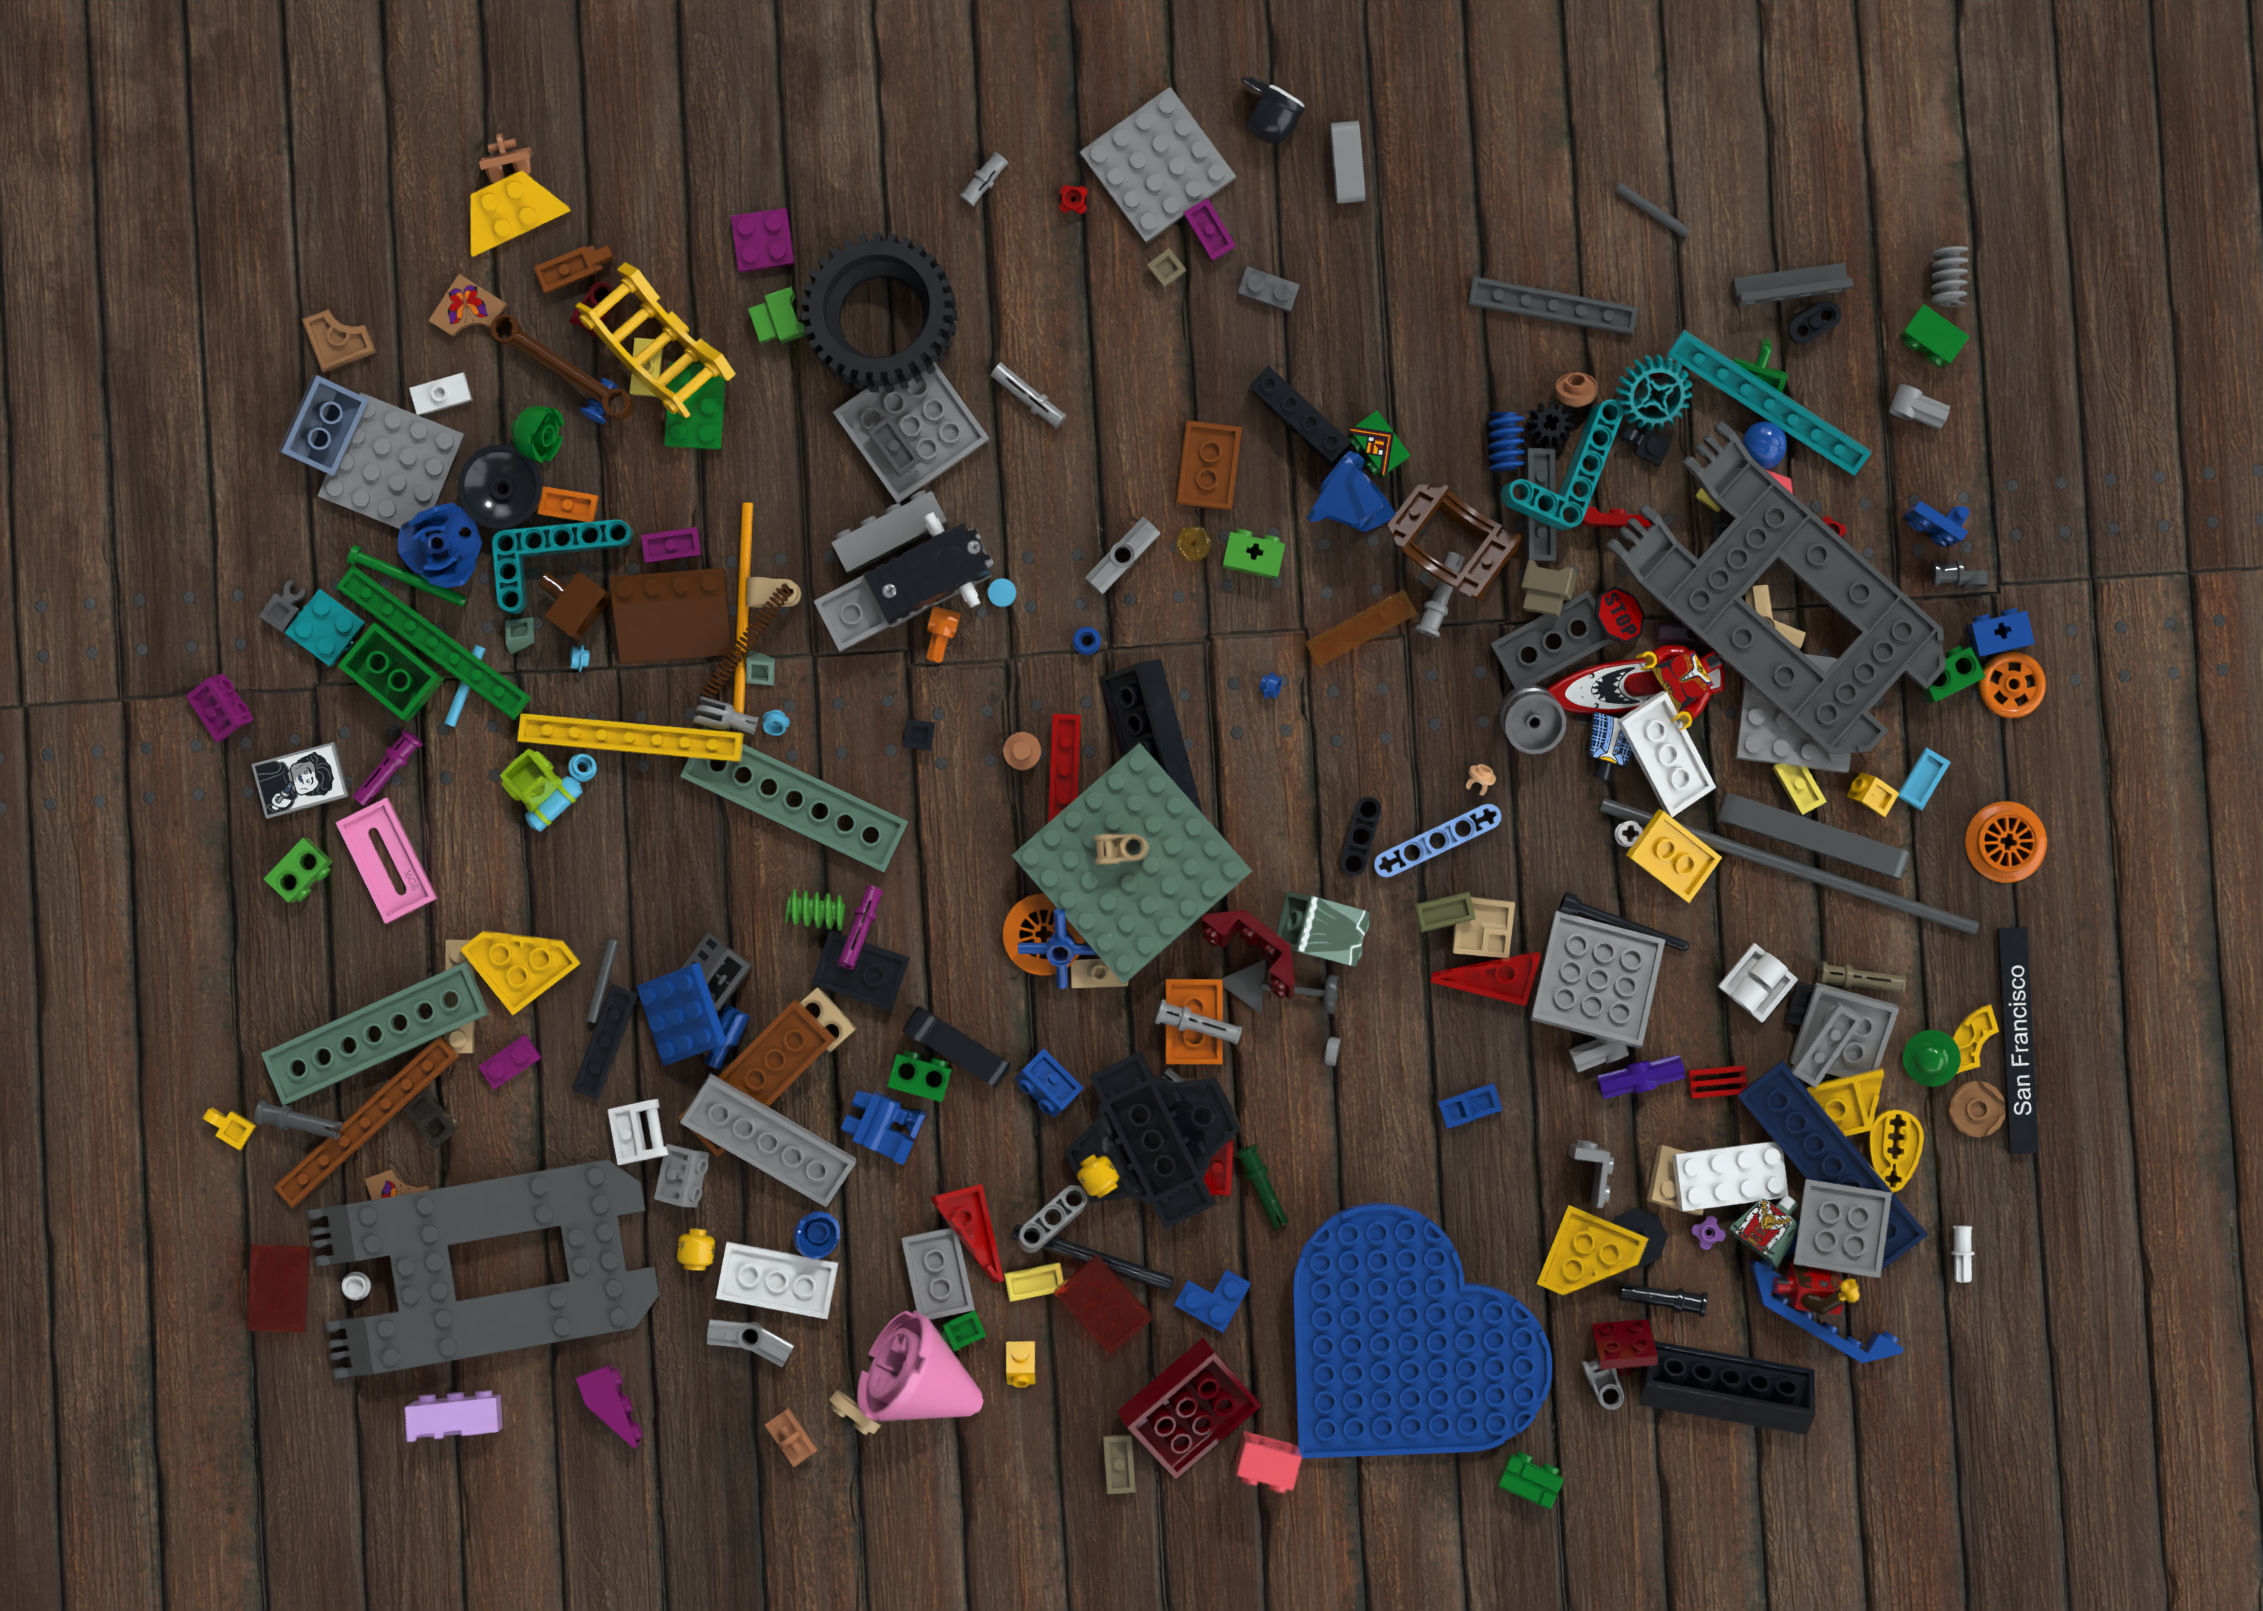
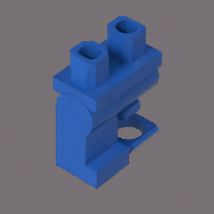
M858 1090L851 1105L865 1111L862 1120L847 1114L841 1129L854 1137L852 1141L894 1159L893 1161L904 1165L927 1112L922 1109H902L899 1100L882 1095V1093L877 1091L871 1094ZM892 1123L905 1124L910 1131V1135L892 1128Z

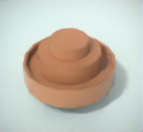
M1578 372L1563 375L1556 383V397L1560 402L1572 407L1590 404L1597 396V382L1593 377Z

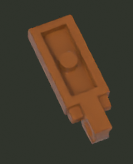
M583 246L534 267V270L546 295L597 274V272L603 270L602 264L613 260L614 256L609 246L595 250L594 246Z

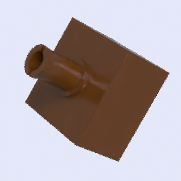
M578 571L568 586L552 576L550 572H547L538 584L540 588L556 599L544 616L578 641L583 638L612 600L611 594L580 571Z

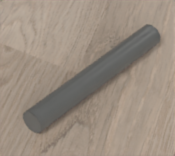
M1620 183L1615 192L1683 238L1691 230L1623 183Z
M608 938L586 1021L598 1022L619 944L617 940Z

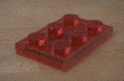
M251 1245L247 1330L306 1332L310 1246Z
M1098 1254L1093 1256L1054 1290L1055 1295L1110 1355L1153 1319V1315Z

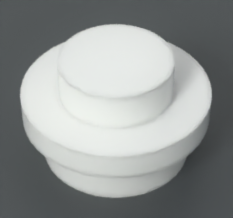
M352 1272L342 1282L343 1293L351 1300L365 1298L371 1289L370 1279L362 1272Z

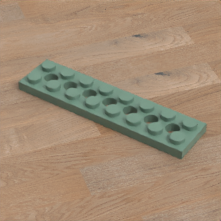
M704 726L702 730H713V729H710V728ZM745 744L742 746L741 762L726 761L725 768L717 772L711 768V759L689 758L680 776L884 873L909 823L896 815ZM742 767L749 768L752 774L750 781L747 783H739L736 779V773ZM767 779H772L777 784V790L773 795H765L762 792V783ZM793 791L800 792L803 798L801 805L798 807H790L787 803V796ZM818 803H823L828 808V814L824 819H816L812 814L813 807ZM843 815L851 816L854 821V825L849 831H841L838 827V820ZM874 827L878 830L879 838L875 843H867L864 840L863 833L865 829Z
M464 962L261 1053L282 1105H288L487 1016L489 1012L468 962ZM451 991L458 996V1003L453 1008L448 1007L445 1003V996ZM424 1003L431 1005L433 1010L432 1016L429 1019L422 1018L419 1013V1009ZM399 1014L407 1019V1026L402 1031L394 1026V1019ZM373 1026L379 1027L382 1032V1036L377 1042H373L369 1038V1030ZM348 1037L353 1038L356 1042V1049L351 1054L347 1053L343 1048V1043ZM322 1049H327L331 1054L330 1062L326 1065L321 1064L318 1060V1053ZM297 1060H301L305 1064V1072L302 1076H297L293 1072V1064Z

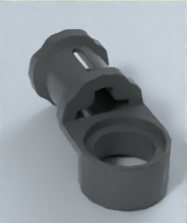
M1962 560L1946 564H1939L1938 561H1932L1930 578L1932 586H1938L1939 583H1956V585H1963L1964 588L1989 586L1988 571H1964Z

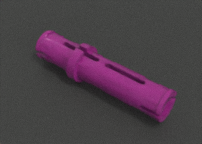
M866 886L860 906L855 908V919L847 936L840 959L837 962L841 967L851 970L855 968V963L871 922H874L877 917L875 911L883 894V891L877 887ZM867 905H869L870 907L867 912L864 923H861ZM857 932H860L855 947L851 950Z

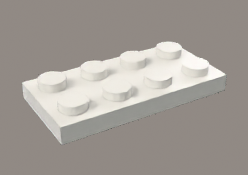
M1661 691L1617 722L1664 812L1673 817L1715 789L1716 786L1687 730L1678 731L1683 726L1681 720L1677 719L1673 723L1671 722V718L1678 713L1667 692Z
M1776 1141L1672 1154L1679 1211L1756 1202L1763 1198L1766 1200L1778 1199L1788 1195L1784 1154Z
M726 1242L716 1299L828 1319L839 1262L810 1259L802 1255Z

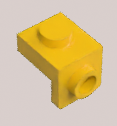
M1035 1341L1006 1342V1377L1008 1385L1022 1388L1035 1384Z

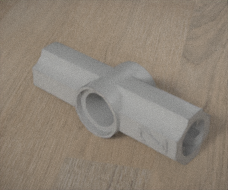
M1142 517L1112 547L1111 551L1092 569L1085 579L1103 595L1161 533L1147 519ZM1126 549L1130 552L1131 558L1125 563H1120L1115 559L1116 551Z

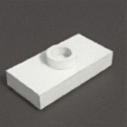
M459 373L409 388L418 416L473 401L465 373Z

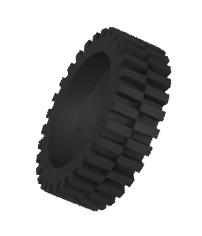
M873 233V240L869 241L865 234L857 235L859 243L852 245L850 239L842 241L845 249L839 252L836 246L829 250L832 258L827 260L822 256L818 260L821 269L819 271L814 268L811 270L809 276L812 283L805 282L803 290L806 297H801V306L804 312H801V320L805 326L803 329L809 344L824 367L826 366L829 373L834 377L838 375L844 384L849 385L852 382L855 389L862 391L864 386H868L870 392L878 393L879 387L882 386L886 392H894L893 385L899 384L901 389L909 387L908 380L914 378L915 382L919 383L923 380L922 372L926 370L930 375L936 370L933 363L936 360L942 363L946 358L943 350L947 349L950 351L953 344L950 336H955L957 330L954 321H958V313L955 308L957 306L956 300L942 266L938 265L936 258L931 253L927 255L925 248L920 244L914 247L911 239L903 237L902 242H900L897 235L888 233L887 240L883 239L881 233ZM875 278H891L908 285L920 299L923 310L922 325L915 340L901 352L885 357L869 356L853 348L845 339L840 323L841 310L848 295L860 284Z

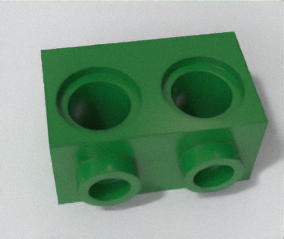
M1961 646L1945 652L1947 656L1945 658L1946 668L1940 674L1942 677L1941 685L1937 687L1931 684L1926 690H1923L1929 704L1937 702L1986 678L1971 647L1962 650ZM1958 659L1965 661L1967 664L1965 674H1960L1956 670L1955 665Z
M904 1050L903 1054H896L887 1087L943 1102L952 1068L947 1067L948 1062L937 1058H931V1062L920 1060L921 1054ZM909 1063L915 1068L913 1078L904 1079L900 1075L899 1070L902 1064ZM930 1071H938L942 1075L940 1086L932 1087L928 1084L927 1075Z

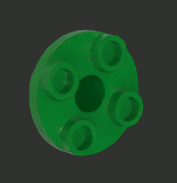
M1925 1030L1915 1034L1908 1041L1903 1052V1064L1906 1072L1914 1081L1925 1086L1934 1087L1949 1082L1958 1072L1961 1063V1054L1957 1043L1949 1034L1939 1030Z

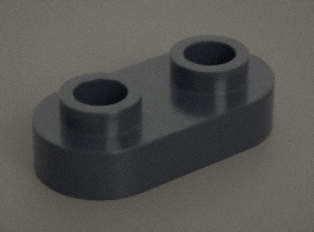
M1823 301L1812 307L1789 324V338L1798 345H1806L1817 339L1840 322L1842 316L1840 307L1832 301ZM1822 312H1827L1830 315L1829 321H1824L1821 318ZM1798 327H1804L1806 329L1805 336H1801L1798 334Z

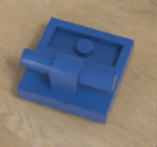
M1919 501L1908 507L1902 517L1908 520L1907 525L1918 532L1924 530L1930 534V539L1937 545L1951 547L1961 542L1968 533L1967 530L1962 528V525L1970 511L1966 506H1956L1944 516L1924 502Z

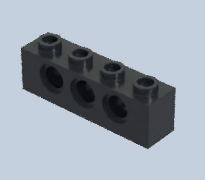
M1269 365L1249 385L1248 391L1329 466L1350 446L1351 441Z

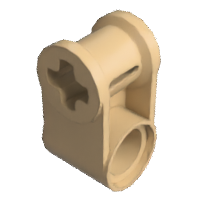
M748 577L746 606L755 608L766 606L769 608L770 606L766 604V601H769L775 607H778L769 597H773L777 602L782 603L773 596V592L785 599L784 596L776 591V588L781 589L783 592L786 591L781 587V585H784L794 592L788 597V601H784V605L781 607H792L801 600V589L788 579Z
M1105 834L1093 836V840L1096 841L1097 859L1094 860V865L1139 861L1144 859L1149 852L1147 840L1140 835ZM1136 839L1140 841L1142 848L1139 854L1132 856L1128 852V845L1132 840Z

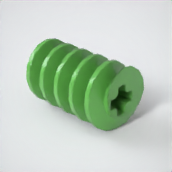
M793 889L788 898L785 924L788 923L792 916L794 925H798L803 918L805 926L809 927L814 919L816 928H821L823 922L826 921L827 929H832L835 922H837L838 930L842 931L846 904L843 903L841 895H838L835 902H832L830 894L827 893L824 900L821 901L819 892H815L813 898L809 899L808 891H804L801 898H798L796 889Z

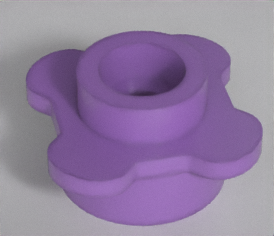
M1707 1216L1705 1221L1692 1227V1234L1696 1235L1700 1240V1246L1703 1249H1710L1713 1243L1725 1239V1232L1720 1230L1717 1225V1219L1714 1216ZM1707 1230L1711 1231L1710 1235L1706 1234Z

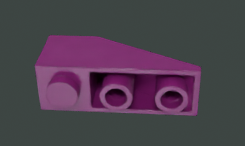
M611 1363L579 1375L576 1381L585 1405L631 1447H638L641 1444L640 1438H643L639 1423L633 1422L630 1412L633 1411L631 1400L628 1395L624 1396L620 1385L623 1384V1379L619 1369H614Z

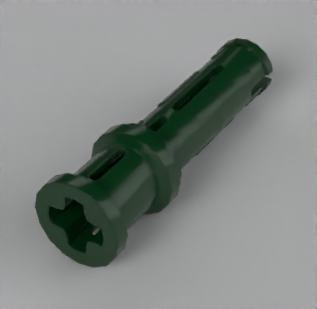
M1256 1143L1235 1152L1234 1157L1239 1158L1243 1166L1245 1180L1252 1182L1272 1225V1229L1280 1228L1276 1218L1277 1215L1283 1226L1289 1223V1220L1266 1175L1268 1167L1263 1165L1257 1153L1258 1146Z

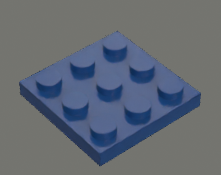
M700 963L684 967L636 986L663 1066L727 1044Z

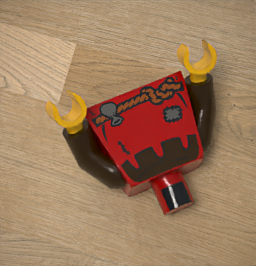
M1794 1261L1789 1264L1787 1276H1775L1773 1281L1774 1292L1776 1294H1789L1794 1308L1797 1310L1813 1311L1821 1315L1826 1313L1841 1314L1844 1300L1855 1302L1859 1298V1287L1854 1279H1847L1842 1283L1837 1271L1794 1265Z

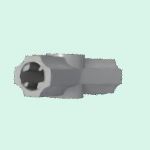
M710 1319L707 1344L751 1350L780 1367L784 1366L795 1346L764 1329L763 1326L756 1322L744 1323ZM754 1329L758 1333V1341L756 1343L747 1342L744 1338L745 1330Z

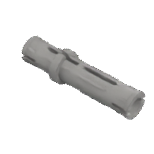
M1002 362L991 373L990 376L996 379L1013 395L1031 408L1030 412L1034 415H1040L1055 429L1066 418L1067 415L1050 403L1045 394H1039L1023 379L1004 366ZM1008 379L1012 380L1015 384L1022 388L1026 392V394H1024L1012 383H1010ZM1031 397H1033L1037 402H1039V403H1040L1041 405H1043L1046 409H1048L1049 412H1046L1042 407H1040L1038 404H1036V403L1031 399Z

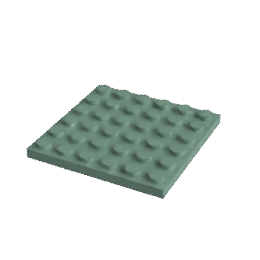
M1141 743L1136 745L1012 855L1058 909L1065 910L1066 919L1123 984L1129 981L1253 872ZM1105 834L1140 835L1147 840L1149 852L1144 859L1139 861L1094 865V860L1097 859L1096 841L1093 840V836ZM1135 839L1129 843L1128 852L1132 856L1140 853L1142 848L1140 841Z

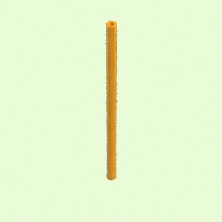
M744 502L742 503L736 641H740L747 647V644L741 641L739 637L742 636L747 640L743 632L748 634L746 628H748L749 607L746 606L747 578L750 577L753 503ZM736 643L737 647H739L742 651L746 652L744 648L740 647ZM735 651L738 655L742 656L740 652ZM744 654L745 658H741L738 667H735L733 708H735V712L744 714L747 654Z

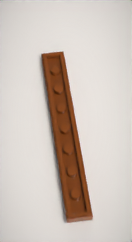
M442 1036L437 1037L342 1124V1130H335V1132L341 1133L338 1140L326 1138L273 1188L291 1208L297 1206L459 1057V1054Z

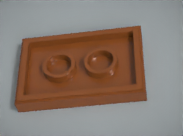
M1186 420L1176 505L1232 511L1242 427Z

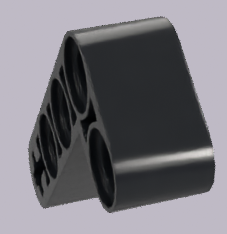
M919 1005L915 1008L902 1029L903 1032L912 1038L928 1045L995 1088L998 1087L1012 1065Z

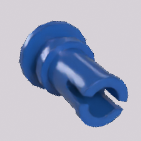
M602 378L600 380V383L609 389L618 388L615 383L608 379ZM593 397L588 399L586 402L588 407H581L580 412L588 419L604 424L606 420L602 415L603 413L606 414L603 409L602 403Z

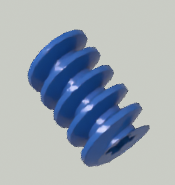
M1514 412L1489 413V416L1497 418L1489 422V427L1496 429V431L1489 433V438L1496 440V442L1489 445V449L1497 452L1489 456L1490 461L1497 463L1490 466L1489 470L1513 471L1517 467L1525 465L1524 461L1517 459V456L1524 454V450L1516 448V445L1524 442V439L1516 437L1517 433L1524 431L1523 427L1516 425L1517 422L1524 420V417Z

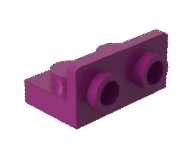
M225 674L205 679L186 695V698L216 743L223 741L240 726L254 720L247 705L242 702L232 682L227 679Z

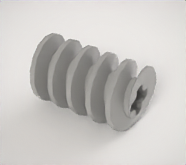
M1949 246L1933 251L1932 257L1938 261L1932 264V269L1938 272L1931 276V279L1937 282L1931 287L1932 292L1937 293L1931 297L1932 303L1943 307L1967 305V303L1959 301V298L1966 296L1968 292L1959 290V287L1968 284V281L1960 279V275L1968 273L1967 269L1960 267V264L1968 262V258L1960 256V253L1969 251L1968 247Z

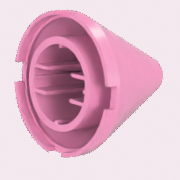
M904 1311L885 1326L868 1353L869 1356L874 1358L869 1373L862 1371L859 1379L857 1401L863 1415L875 1421L966 1417L980 1411L983 1405L981 1390L928 1317L917 1311H914L913 1314Z

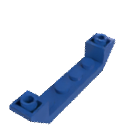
M1761 1258L1760 1262L1751 1259L1749 1265L1759 1303L1861 1363L1901 1354L1904 1350L1903 1347L1897 1344L1899 1339L1885 1330L1882 1335L1873 1331L1864 1349L1861 1350L1863 1344L1848 1335L1847 1339L1844 1340L1836 1335L1839 1329L1825 1321L1822 1325L1812 1321L1814 1315L1808 1311H1795L1787 1306L1790 1300L1776 1293L1770 1296L1774 1289V1277L1781 1276L1774 1272L1776 1267Z

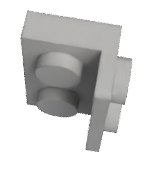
M666 1144L668 1155L663 1156L654 1199L681 1207L696 1208L702 1196V1183L704 1174L708 1169L709 1153Z

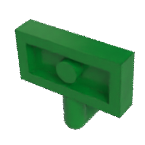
M1769 338L1761 340L1760 353L1756 363L1733 357L1732 361L1782 393L1788 373L1767 367L1772 353V342Z

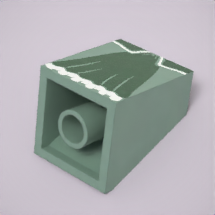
M1287 891L1276 934L1288 942L1293 951L1356 967L1357 961L1362 955L1364 935L1369 928L1370 912L1318 897Z

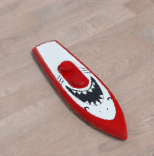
M1645 658L1620 660L1584 668L1562 678L1547 688L1557 699L1564 711L1591 715L1593 711L1606 715L1630 713L1659 692L1664 691L1651 668L1647 670L1640 669L1646 666ZM1722 664L1721 667L1708 674L1714 684L1711 687L1712 694L1724 691L1725 671Z

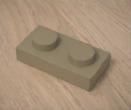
M1132 1434L1103 1436L1107 1494L1136 1492Z

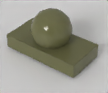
M1469 891L1413 905L1420 932L1476 919Z

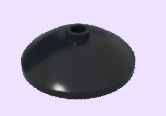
M491 445L478 450L468 458L460 471L457 490L463 509L474 521L492 529H509L524 523L536 511L542 498L543 482L536 463L519 453L516 447ZM501 485L508 486L507 493H499Z

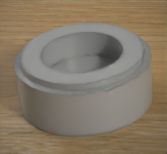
M1330 1037L1328 1039L1324 1058L1326 1065H1336L1340 1038Z

